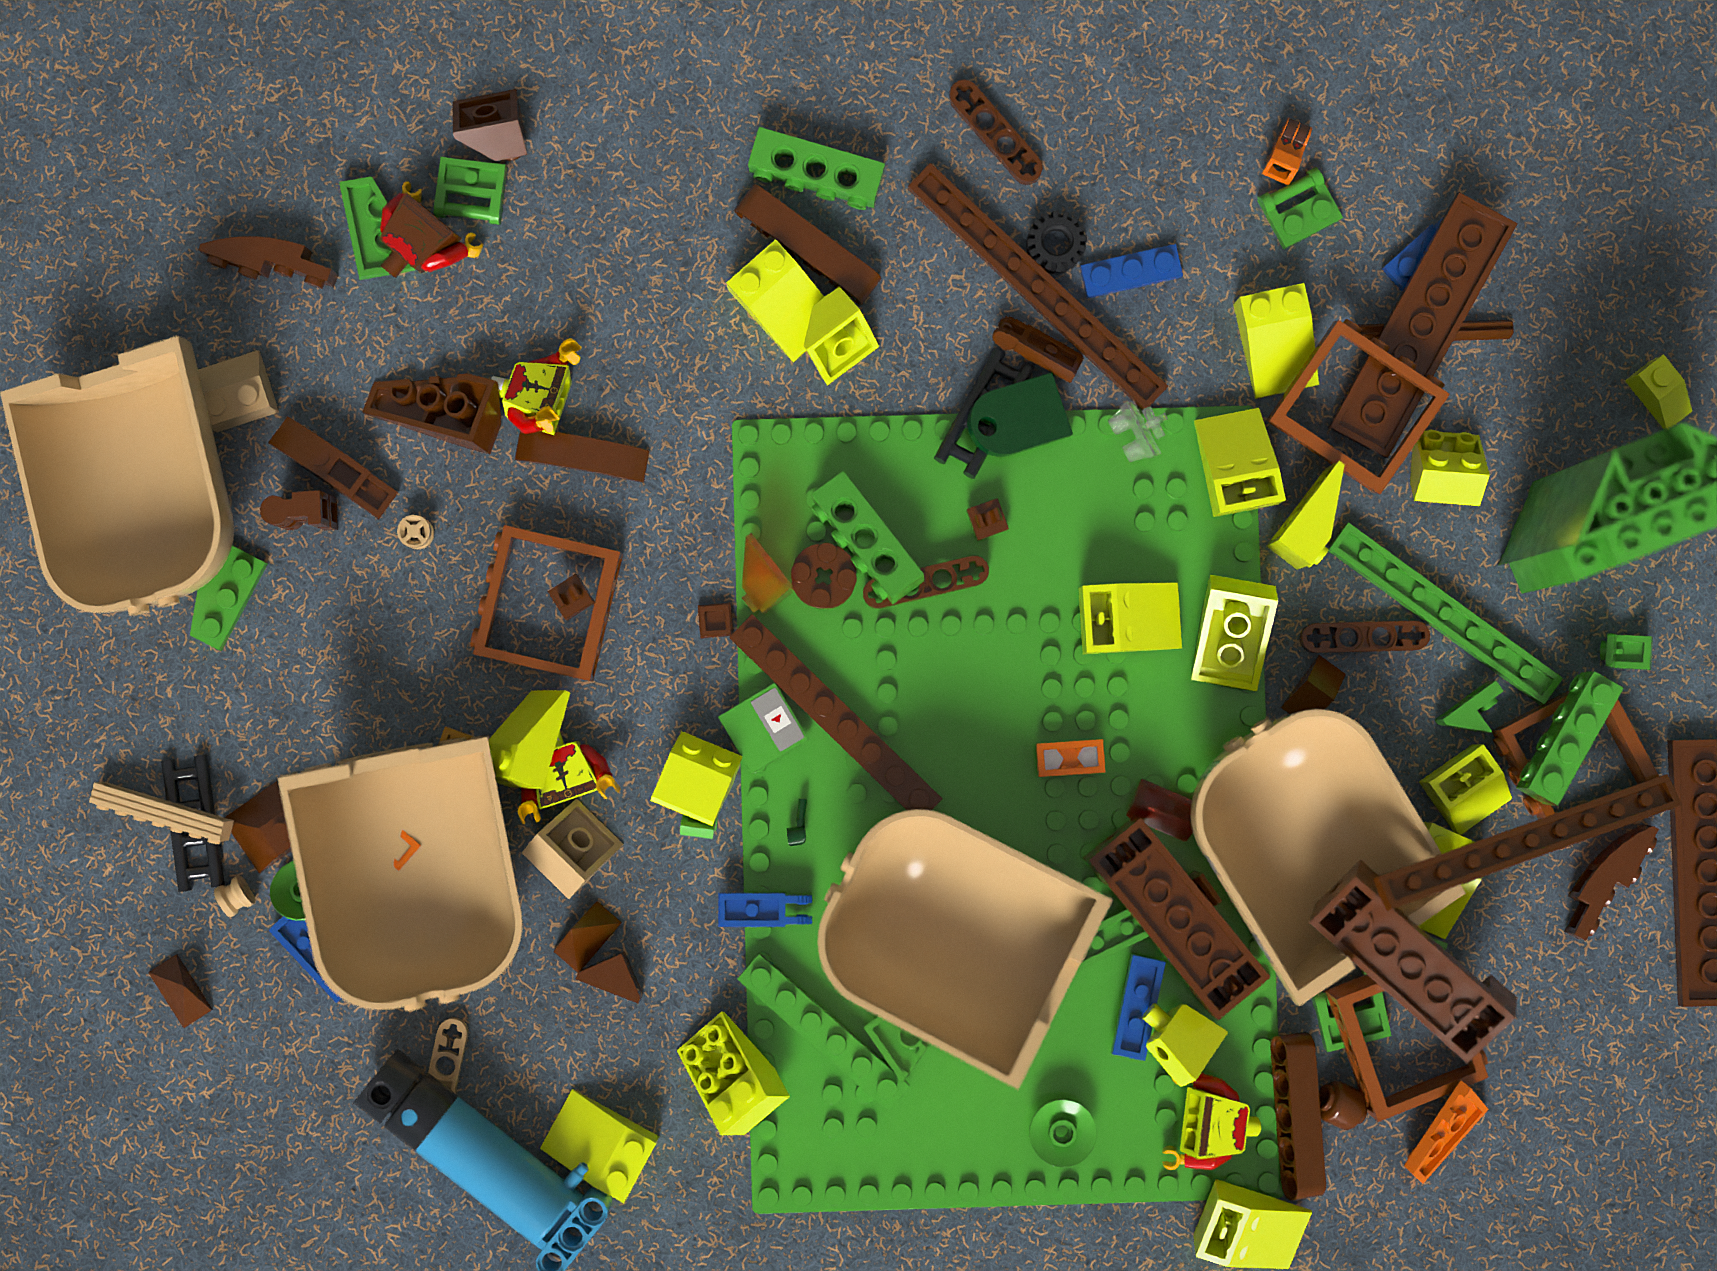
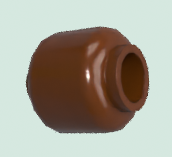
M1336 1080L1323 1085L1319 1089L1321 1119L1340 1129L1350 1130L1365 1120L1367 1116L1366 1099L1359 1089Z

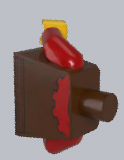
M410 182L403 183L402 193H398L382 209L380 224L382 234L380 240L392 252L380 266L395 278L398 277L407 264L421 273L425 271L432 272L453 265L467 256L470 258L478 257L484 246L483 243L479 246H472L470 244L476 237L472 232L466 235L464 243L459 242L462 238L420 203L422 200V189H419L416 193H409L411 190Z

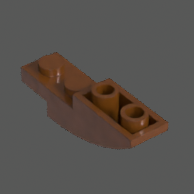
M257 236L229 237L202 243L198 251L208 257L207 263L222 269H226L227 265L239 268L237 273L257 280L258 275L269 278L273 266V272L291 279L293 274L305 277L304 283L319 289H323L324 284L334 287L338 278V274L331 268L310 262L312 252L306 246L287 240Z
M288 416L268 442L278 451L322 482L333 487L378 520L398 494L396 490L374 476L364 466Z
M1640 825L1630 830L1607 846L1587 866L1568 897L1579 902L1564 932L1585 941L1588 936L1591 937L1596 932L1600 923L1598 917L1603 907H1607L1614 898V886L1629 888L1630 884H1634L1640 877L1642 872L1640 865L1645 855L1650 854L1656 846L1657 838L1655 836L1659 830L1658 828L1651 825Z

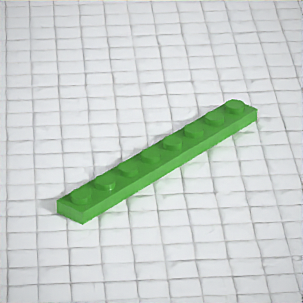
M1349 522L1343 526L1328 547L1329 552L1539 705H1544L1562 681L1563 678Z

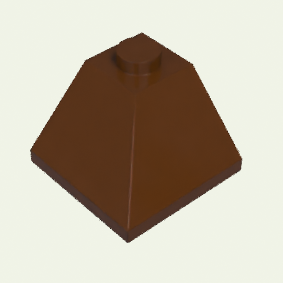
M513 89L453 101L454 139L494 161H513L527 155V140L517 90Z
M278 781L224 817L234 820L231 833L258 873L263 872L292 851Z

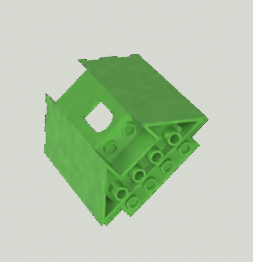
M1681 423L1533 481L1498 566L1509 563L1522 594L1578 581L1717 527V437Z

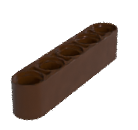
M756 184L752 185L734 209V212L741 219L743 217L747 218L752 222L750 225L767 238L771 236L776 239L793 257L797 255L803 259V264L819 276L823 274L829 278V283L835 288L840 286L846 294L849 293L856 298L855 302L859 305L865 302L882 279L874 269Z
M1308 1032L1274 1036L1271 1040L1270 1051L1282 1190L1290 1201L1322 1196L1326 1190V1173L1315 1043Z

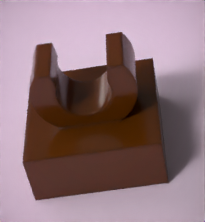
M998 498L966 509L977 541L1009 530Z
M574 574L548 591L565 620L571 619L595 603L578 574Z

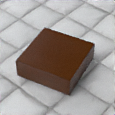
M731 603L698 605L701 639L726 637L733 634Z

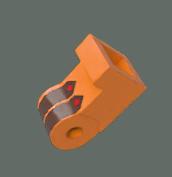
M1287 118L1277 141L1273 145L1262 174L1289 185L1300 167L1301 158L1312 128ZM1273 163L1288 169V171H1277L1274 168Z

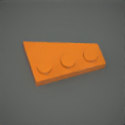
M1460 1080L1416 1148L1410 1152L1404 1164V1167L1422 1184L1489 1110L1476 1093L1462 1080Z

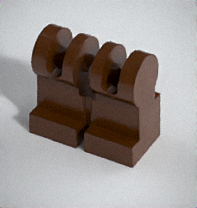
M320 490L292 492V499H285L274 495L264 499L260 506V515L266 523L286 530L299 529L303 524L318 527L325 531L338 530L337 497Z

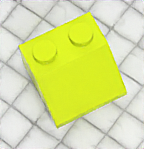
M681 731L668 756L650 801L713 826L733 786L743 756Z

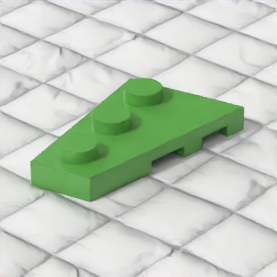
M372 176L339 182L359 279L364 280L391 275L380 266L392 252L380 240L382 234L380 231L382 209L387 204V201ZM407 264L401 273L415 271V269Z
M879 1016L863 1027L901 1083L905 1081L931 1045V1043Z

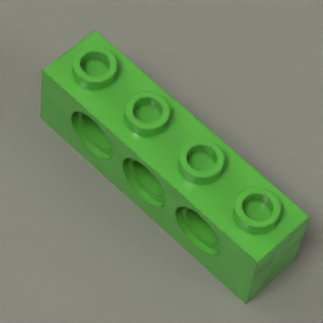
M762 127L758 129L748 162L749 172L754 173L753 177L759 181L771 183L773 179L785 182L784 186L790 190L803 192L804 188L816 191V196L828 201H834L835 197L848 201L847 205L859 210H866L867 206L874 208L885 172V163ZM782 156H788L794 162L788 168H781L777 166L776 161ZM813 165H819L824 168L825 172L820 177H812L807 173V170ZM844 174H850L855 177L856 182L852 186L847 187L841 185L838 179Z
M844 471L811 494L814 503L811 507L812 511L822 523L827 520L833 527L834 531L831 532V535L842 549L846 546L854 555L851 561L862 575L867 572L874 580L871 587L881 600L888 598L893 605L924 582V573ZM842 508H850L855 512L853 517L846 521L838 519L836 515ZM868 533L875 539L869 546H860L856 542L858 536ZM882 559H889L895 564L894 568L889 572L879 571L876 565Z

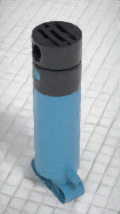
M397 1048L354 1101V1104L379 1124L388 1114H391L384 1125L389 1132L539 1248L541 1251L536 1259L538 1271H565L605 1222L612 1207L613 1198L595 1187L589 1188L584 1194L576 1189L588 1171L587 1164L580 1163L571 1171L566 1179H563L431 1074L425 1073L417 1082L416 1079L424 1069ZM594 1201L599 1203L603 1210H592L588 1206V1202ZM576 1227L581 1231L582 1236L571 1235L567 1228ZM547 1253L558 1254L561 1261L555 1262L550 1260Z

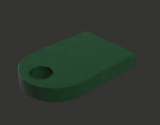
M1052 373L985 393L972 405L967 419L968 432L974 444L984 453L995 457L1011 456L1073 435ZM980 420L991 422L994 428L991 436H985L980 433L978 429Z

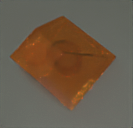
M750 533L746 536L742 577V588L746 594L741 598L753 613L759 609L765 615L793 593L794 587L753 534Z

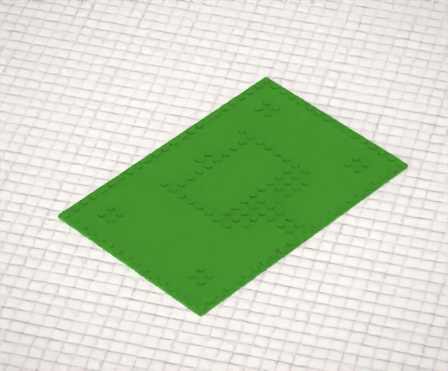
M1251 406L1148 408L1145 412L1142 409L1065 411L1073 432L1072 436L1011 456L995 457L987 455L975 479L964 475L963 472L967 464L952 456H949L945 464H941L934 459L958 414L749 419L733 422L732 449L737 629L753 614L943 798L932 811L947 815L1112 899L1102 921L1127 910V908L1110 887L1100 880L1083 857L1133 816L1141 817L1187 875L1195 870L1204 874L1222 900L1214 908L1271 977L1220 1020H1217L1207 1012L1188 987L1190 986L1152 939L1147 937L1075 973L1019 1089L931 1044L905 1079L910 1084V1088L889 1112L746 988L748 1039L776 1069L790 1095L788 1099L750 1130L752 1209L755 1213L1208 1200L1215 1179L1273 1198H1281L1284 1195L1280 1177L1270 1051L1272 1038L1278 1036L1276 972L1201 851L1191 822L1193 794L1206 768L1225 750L1223 746L1228 741L1238 736L1243 738L1253 732L1251 727L1266 718L1264 663L1257 691L1191 680L1203 604L1210 575L1261 583L1258 509L1213 517L1194 420L1253 409ZM980 420L988 425L990 424L988 420ZM965 428L957 444L974 453L977 446L972 441L968 429ZM844 471L919 568L964 557L979 556L987 562L989 575L983 584L976 587L887 608L874 609L869 607L863 599V589L872 578L867 572L862 575L856 568L857 582L850 598L836 608L818 609L806 605L798 598L792 586L791 569L797 556L811 545L831 543L840 547L831 535V532L834 531L833 527L827 520L822 523L812 511L811 507L814 503L811 494ZM998 498L1009 530L977 541L966 509ZM842 508L838 511L836 517L846 521L851 519L855 512L850 508ZM864 533L858 536L856 542L860 546H869L875 538L871 534ZM847 546L843 548L851 558L854 556ZM882 559L877 563L876 568L881 572H889L894 568L895 564L889 559ZM975 562L969 563V569L959 572V565L952 566L957 574L956 584H964L961 577L971 575L973 580H978V575L983 572V568L976 567ZM819 568L816 571L818 577L815 581L818 584L824 582L826 585H829L832 582L830 576L833 572L830 569L824 571L822 568ZM940 569L933 574L932 581L937 587L945 588L951 583V575L948 571ZM1178 583L1182 649L1082 654L1078 588L1084 585ZM917 586L907 595L912 596L919 591V586ZM874 590L868 593L869 599L875 598L876 603L883 602ZM738 647L740 704L775 682ZM777 685L809 740L753 774L742 758L741 797L744 892H786V895H812V903L807 905L786 903V916L807 914L812 916V924H786L785 927H745L746 968L761 953L890 1067L863 1028L878 1016L848 1000L830 982L819 956L818 933L822 916L829 904L824 901L825 896L833 882L840 885L845 872L841 871L840 868L849 852L854 854L865 835L879 822L889 816L907 810ZM1103 739L1106 773L1038 777L1036 744ZM799 799H806V841L802 845L790 846L788 844L787 828L797 827ZM1131 954L1166 962L1157 1005L1166 1013L1180 1004H1186L1228 1032L1202 1073L1223 1079L1237 1091L1239 1101L1248 1104L1250 1107L1249 1116L1259 1118L1261 1131L1257 1137L1247 1136L1245 1150L1240 1154H1233L1230 1160L1214 1170L1185 1168L1184 1164H1180L1175 1170H1168L1163 1166V1161L1173 1162L1176 1160L1174 1154L1162 1153L1164 1147L1174 1146L1180 1151L1187 1087H1193V1084L1189 1083L1183 1087L1175 1084L1171 1079L1172 1077L1149 1050H1147L1145 1061L1111 1053ZM1152 1027L1151 1035H1152L1153 1032L1155 1031V1029H1154L1153 1027ZM1068 1099L1081 1104L1089 1111L1096 1124L1097 1138L1091 1154L1084 1161L1072 1167L1061 1168L1047 1164L1038 1157L1030 1142L1029 1129L1033 1116L1039 1108L1053 1100ZM1060 1125L1056 1129V1135L1059 1137L1065 1136L1068 1132V1128L1064 1125Z

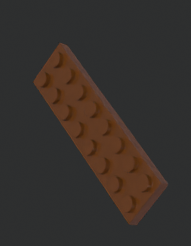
M1460 192L1455 195L1377 339L1390 347L1388 350L1389 354L1397 359L1400 356H1404L1418 366L1415 371L1425 378L1428 374L1434 376L1518 223ZM1368 354L1328 428L1372 452L1388 458L1421 400L1424 391Z
M1717 739L1667 740L1669 778L1682 804L1670 810L1678 1005L1682 1007L1717 1006Z

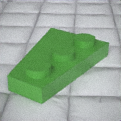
M232 545L227 561L222 569L210 582L197 590L190 636L222 651L268 563Z

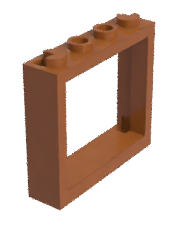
M1345 319L1344 322L1337 320L1331 324L1266 421L1331 465L1338 461L1342 462L1345 465L1343 473L1373 493L1381 494L1450 394L1443 390L1445 384L1436 377L1428 374L1425 378L1415 370L1418 366L1404 356H1400L1397 359L1389 354L1388 350L1390 347L1375 337L1370 341L1360 334L1362 328L1348 319ZM1340 336L1432 396L1430 402L1378 476L1286 416Z
M504 525L502 532H497L493 550L497 551L495 564L489 565L486 574V583H490L487 596L481 597L478 615H482L479 628H474L471 636L470 646L474 648L473 654L593 682L623 554L620 551ZM514 539L605 559L579 668L488 648Z
M1569 690L1547 701L1544 705H1539L1492 730L1495 737L1493 741L1496 745L1494 749L1499 756H1505L1510 765V768L1507 769L1508 775L1516 786L1520 781L1521 771L1528 761L1514 734L1553 715L1556 709L1564 703ZM1617 699L1605 724L1637 784L1659 777L1621 703ZM1524 793L1526 797L1523 798V803L1532 816L1536 815L1539 820L1555 814L1551 805H1545Z
M1366 974L1325 991L1358 1089L1365 1095L1367 1113L1376 1121H1383L1452 1093L1460 1080L1469 1086L1489 1078L1485 1068L1488 1060L1482 1049L1467 1063L1468 1065L1384 1098L1352 1004L1385 990Z

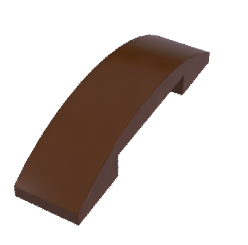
M520 431L515 460L569 468L644 483L650 451L567 433L555 432L554 435L539 431L523 434Z

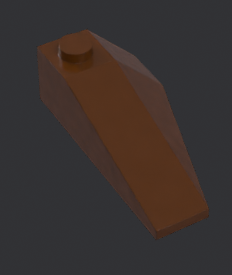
M468 373L457 374V377L450 378L433 376L429 377V380L411 381L410 379L374 382L362 413L486 454L491 453L501 427L498 382Z

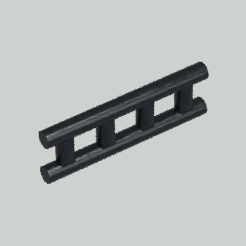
M997 347L992 351L934 456V459L941 464H945L949 456L966 463L967 466L963 474L971 479H975L988 455L978 447L973 453L957 444L964 429H968L967 419L972 405L982 395L990 391L987 387L995 373L1015 384L1028 380L1035 369L1028 362H1023L1020 370L1003 363L1002 360L1006 353ZM979 421L978 429L980 433L985 436H991L994 432L991 422L988 425Z
M207 754L194 756L195 766L176 769L175 759L161 761L166 800L215 815ZM197 779L199 799L180 802L178 782ZM170 831L178 892L191 891V880L210 878L211 887L224 886L220 845L207 842L208 838L205 837L201 839L190 837L189 834H184V831L183 833ZM206 845L208 865L189 867L186 848Z

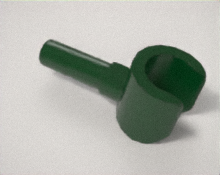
M799 799L797 827L787 828V838L790 846L802 845L806 841V799Z

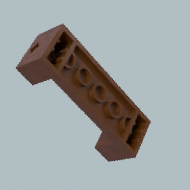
M1133 816L1083 857L1100 880L1110 887L1190 986L1188 987L1189 990L1215 1019L1220 1020L1271 978L1141 817Z
M1360 859L1315 904L1309 923L1468 1063L1516 1018L1517 997L1491 974L1481 982L1398 908L1386 912L1373 881L1379 875Z

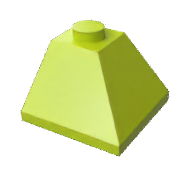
M840 286L813 306L803 346L828 386L876 350L879 345L861 310Z

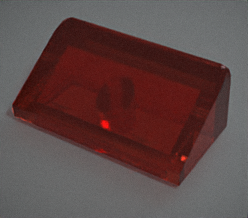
M1141 779L1126 816L1129 818L1133 816L1141 817L1148 826L1182 841H1187L1194 833L1191 822L1192 800L1145 779Z

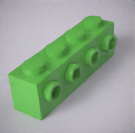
M1595 671L1580 672L1571 682L1569 694L1564 703L1556 709L1550 728L1539 739L1536 745L1537 751L1532 760L1521 771L1520 781L1516 788L1545 805L1558 806L1624 688Z

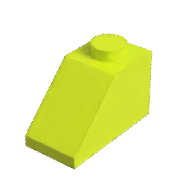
M1664 354L1649 361L1625 380L1664 430L1673 427L1692 412L1685 380Z

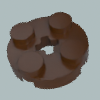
M831 543L814 544L804 549L795 559L791 569L792 586L798 598L806 605L818 609H833L845 603L852 595L857 582L856 567L851 561V556L841 547ZM819 568H822L824 571L830 569L833 572L830 576L832 582L829 585H826L824 582L818 584L815 581L818 577L816 571Z

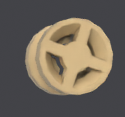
M419 515L406 516L400 521L397 529L400 541L412 549H424L434 539L435 532L432 524Z
M240 875L234 877L229 885H221L214 889V895L220 908L229 917L238 914L239 909L243 906L250 907L256 902L255 896L246 880Z

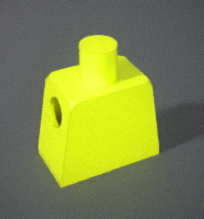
M1153 1003L1142 1016V1019L1155 1029L1146 1042L1147 1049L1180 1087L1197 1080L1228 1034L1224 1028L1186 1004H1180L1166 1013L1156 1003Z

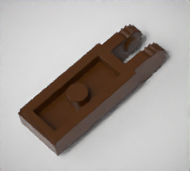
M1005 316L999 321V328H996L992 335L994 344L996 343L997 346L999 345L1005 351L1013 350L1026 360L1038 364L1050 371L1054 376L1071 383L1084 359L1082 354L1033 326L1026 325L1013 317Z

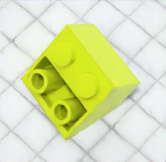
M1424 431L1412 448L1410 485L1414 501L1480 506L1490 476L1480 436L1467 432Z
M1484 744L1470 745L1419 781L1453 832L1459 835L1512 799L1503 771Z

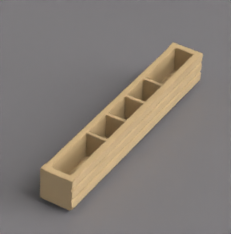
M94 782L89 803L97 805V809L115 810V814L121 816L129 814L137 821L145 822L149 820L152 821L151 825L168 826L171 827L170 831L177 833L185 831L193 838L201 839L205 837L208 838L207 842L212 844L229 841L234 820L108 782Z

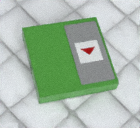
M776 683L718 716L752 774L809 740Z

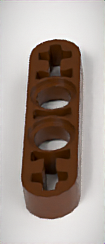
M969 80L955 82L949 93V102L953 109L1016 181L1024 185H1031L1037 182L1041 176L1043 166L1036 153L973 82ZM960 89L962 92L971 91L969 99L973 105L976 106L978 101L982 104L977 106L969 115L967 112L970 111L971 106L965 100L957 101V90ZM981 113H989L994 118V124L987 129L980 128L976 123V117ZM1002 137H1009L1015 142V149L1010 153H1003L998 149L997 141ZM1020 150L1025 152L1021 154V160L1026 165L1031 163L1035 165L1033 176L1029 173L1024 175L1020 173L1022 165L1017 159L1013 164L1010 163L1009 160L1015 158Z
M969 556L922 567L920 570L924 573V582L919 585V591L912 596L905 595L893 605L888 598L882 600L883 602L876 603L875 598L869 599L868 593L873 591L871 584L874 580L872 579L863 589V599L869 607L882 609L976 587L983 584L987 579L989 566L983 558ZM975 562L976 567L983 568V572L978 575V580H973L971 575L961 577L964 584H956L957 574L952 566L959 565V572L969 569V563ZM943 569L950 573L951 583L948 587L939 588L934 585L932 576L937 570Z
M1420 621L1314 623L1302 629L1299 640L1303 649L1310 653L1415 651L1427 646L1430 641V631ZM1395 626H1399L1398 633L1411 632L1413 626L1416 632L1421 633L1422 638L1416 640V645H1413L1411 639H1399L1400 646H1396L1397 632ZM1378 627L1386 629L1389 634V641L1384 646H1378L1372 639L1373 631ZM1329 628H1334L1332 641L1335 648H1330L1331 641L1318 642L1316 648L1313 642L1307 640V635L1313 634V629H1317L1318 635H1330ZM1344 628H1350L1356 634V642L1351 647H1346L1340 642L1339 635Z

